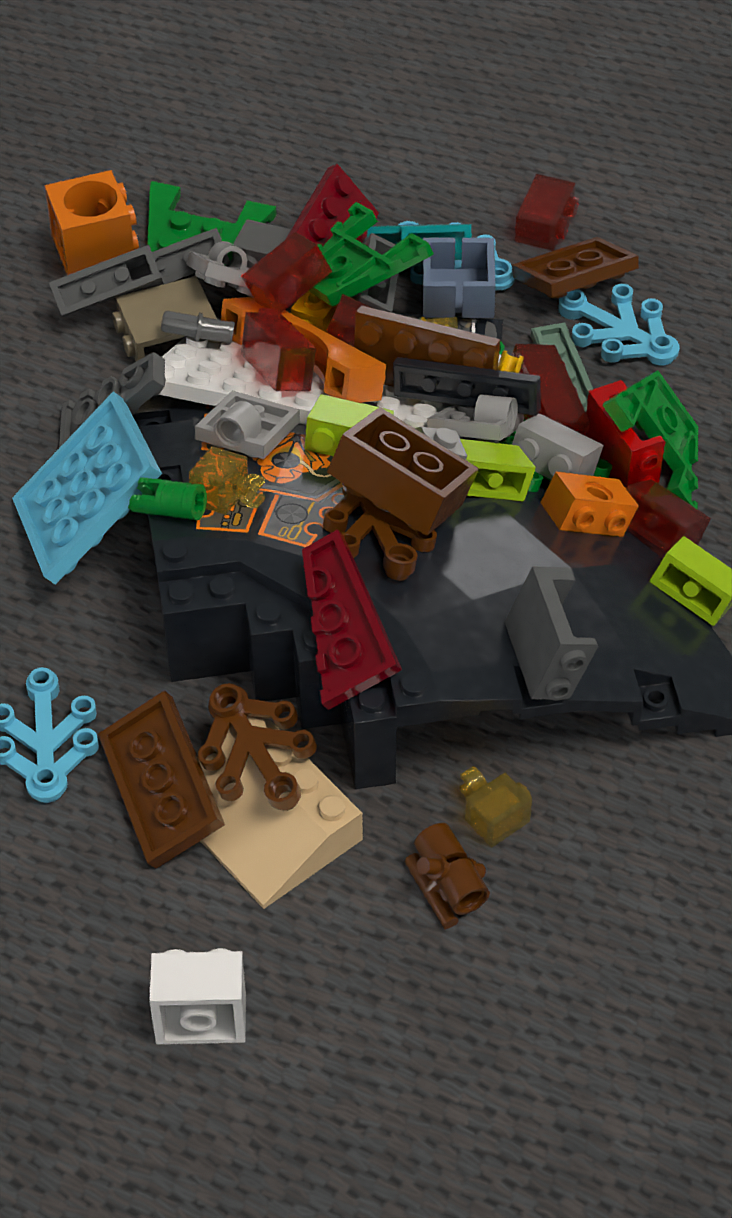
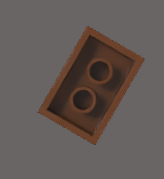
M379 407L342 434L327 473L338 479L343 486L354 489L371 500L376 507L387 510L403 520L411 529L422 532L427 536L463 505L479 468Z

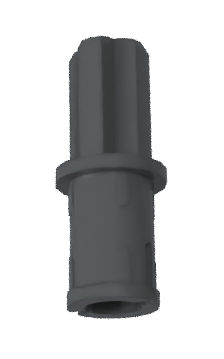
M165 311L162 316L161 330L166 333L194 337V341L197 342L201 338L231 344L234 322L203 317V313H198V316Z

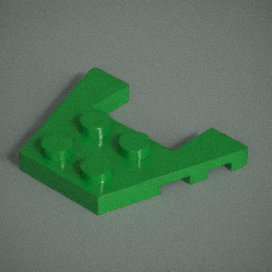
M152 181L150 183L148 245L151 252H154L214 228L218 229L222 241L233 244L247 219L261 223H271L276 217V206L247 200L236 223L221 221L218 218H206L188 214L184 211H173L181 197L180 187ZM232 251L227 252L229 261L233 258Z
M356 202L348 209L350 217L343 224L342 222H337L330 229L333 236L324 246L317 244L296 267L292 275L299 286L333 307L431 257L434 253L429 242L411 233L386 253L380 254L356 240L357 237L378 222L372 210Z
M657 370L605 401L602 406L621 432L635 425L639 431L645 432L649 439L662 436L665 440L663 460L667 462L673 471L666 494L681 515L686 518L697 513L698 503L695 500L692 501V491L698 489V478L692 471V464L698 462V425Z

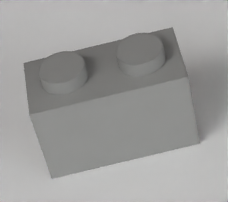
M541 414L518 424L512 445H518L536 467L535 472L551 480L556 471L593 476L604 446Z

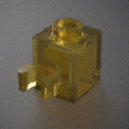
M212 446L189 472V483L202 484L206 488V509L226 515L239 499L250 508H258L265 500V495L255 492L264 485L265 478L257 474L248 475L246 456Z
M474 766L460 774V778L465 782L460 786V791L466 797L465 821L491 848L530 822L532 797L523 784L515 783L505 772L487 783L483 774Z

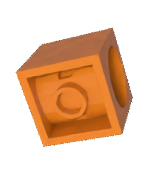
M112 170L45 185L51 234L67 275L139 248L136 232L132 231V226L137 224L132 204L126 205L127 195L124 184L122 182L117 183Z

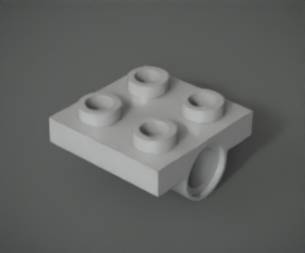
M227 241L216 243L211 247L208 256L192 251L189 252L186 265L196 270L195 276L205 279L204 282L225 288L226 282H228L227 285L237 288L238 292L254 297L258 296L259 291L271 295L275 281L255 269L246 267L247 257L245 252ZM233 251V263L229 267L224 266L222 263L224 255L227 252Z
M231 391L195 426V439L209 443L214 447L227 448L244 453L252 458L264 459L300 423V409Z
M480 395L475 407L451 405L428 417L427 427L455 430L460 439L469 437L476 438V441L499 443L500 440L510 437L517 430L518 424L524 421V414L518 413L516 398Z

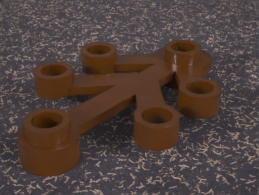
M345 486L342 489L345 497L334 508L327 509L324 514V529L330 533L338 529L344 536L353 558L359 553L361 540L373 530L384 552L383 568L385 573L394 580H405L415 571L418 556L416 550L430 552L435 548L437 538L435 530L427 536L422 532L415 531L408 527L403 520L381 510L371 500L354 489H349ZM358 506H361L364 514L346 531L349 515ZM392 530L412 538V547L398 543Z
M228 683L218 686L211 693L208 704L209 712L214 718V722L206 743L198 751V759L207 771L219 770L226 761V756L221 747L230 726H233L237 737L225 770L217 778L215 784L220 797L225 801H234L241 797L244 786L240 778L250 754L266 780L264 793L270 805L275 809L284 811L294 808L301 798V789L292 774L280 772L265 746L291 749L295 757L306 759L311 757L317 749L313 735L307 730L290 732L252 726L246 716L273 719L274 724L279 729H289L297 723L298 714L294 705L289 701L273 703L248 698L244 689L234 684ZM234 703L231 707L225 708L227 705ZM290 712L287 717L278 718L281 713ZM309 741L305 747H297L300 742ZM217 753L214 759L206 760L210 754ZM236 783L232 789L224 790L226 785ZM290 792L287 796L279 798L281 794Z

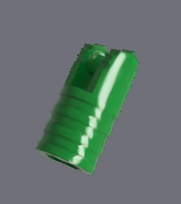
M140 477L137 489L145 495H132L128 506L131 511L137 513L199 520L204 515L206 509L207 492L202 484Z

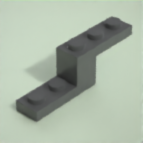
M214 228L154 252H151L150 246L146 245L51 281L49 285L61 316L64 318L114 299L117 296L193 277L196 270L186 265L189 252L192 251L208 256L211 247L222 240L218 229ZM227 253L222 259L223 264L230 263Z

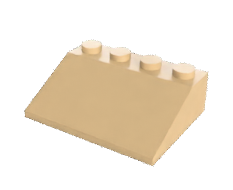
M246 716L252 726L280 730L269 718ZM231 725L221 747L226 756L225 764L219 770L207 771L200 762L225 823L223 827L200 842L257 903L265 909L363 840L362 812L308 758L299 759L294 756L291 749L272 746L265 747L280 772L292 774L301 789V798L297 805L286 811L275 809L270 805L264 793L266 780L250 754L240 778L244 786L243 794L234 801L223 800L215 784L217 778L225 770L237 737V733ZM217 753L210 754L206 760L214 759ZM236 783L226 785L224 790L232 789ZM290 792L281 794L279 798L287 796Z

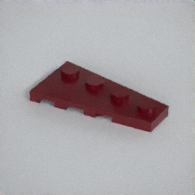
M338 529L302 549L307 593L311 599L313 617H311L312 631L316 635L318 655H316L317 670L321 674L323 690H320L322 705L328 710L402 670L348 544Z

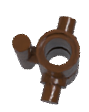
M437 823L424 829L414 842L418 853L409 855L404 862L443 928L448 929L457 925L459 921L455 914L463 915L480 908L489 898L490 892L482 880L485 876L486 868L482 863L476 862L473 858L467 856L448 824Z

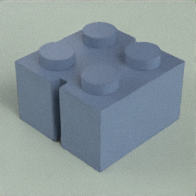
M423 238V240L429 242L434 253L431 257L423 260V317L455 318V313H462V318H494L496 288L494 238H462L461 269H454L455 238Z

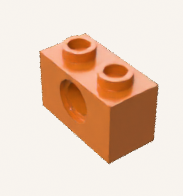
M557 471L541 501L542 506L559 530L619 537L624 536L638 508V504L619 479Z

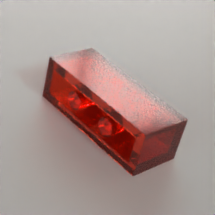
M260 308L258 312H245L241 355L275 391H311L316 348L279 310Z
M516 344L511 356L517 358L519 356L524 357L519 373L541 376V410L538 414L544 415L582 435L587 433L590 420L556 346ZM524 414L525 420L535 416Z

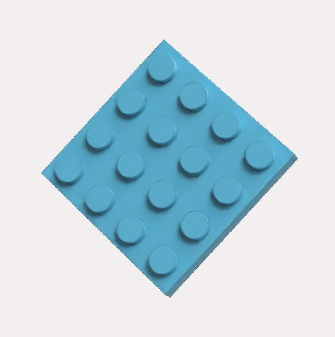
M114 391L12 498L43 576L55 585L64 575L74 570L78 561L91 547H95L100 543L104 534L117 520L127 515L130 510L128 506L131 496H134V494L142 495V492L137 489L140 477L158 479L162 474L127 404Z

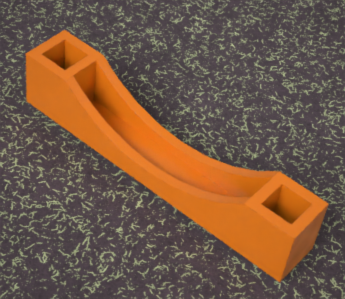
M259 296L223 299L221 320L234 322L232 341L239 345L273 352L305 365L321 378L324 384L323 392L329 396L358 403L382 400L386 364Z

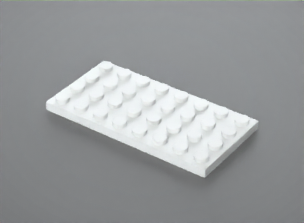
M187 336L162 356L165 359L166 383L158 395L217 406L231 391H236L300 409V424L307 425V417L320 394L327 395L323 392L324 384L321 378L305 365L266 350L256 349L253 351L243 349L242 345L236 342H231V344L222 342L218 344L201 338L197 342L194 341V337ZM383 385L382 400L363 402V404L394 410V416L413 428L427 427L428 417L451 405H455L394 396V387Z

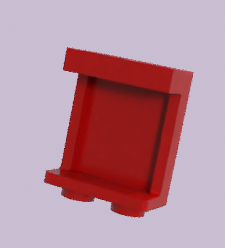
M622 380L590 390L588 392L584 436L604 445L600 458L612 465L609 478L619 479L632 498L646 497L652 494L659 487L665 440L662 436H657L642 441L632 427L621 432L602 405L605 401L627 388Z

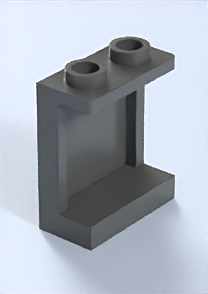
M532 566L505 620V625L531 699H569L598 649L595 638H576L573 636L562 607L575 582L571 567Z

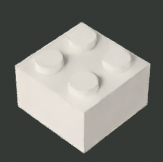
M174 949L164 953H151L150 1007L156 1044L245 1043L246 991L242 951L232 952L228 949H214L210 952H185Z

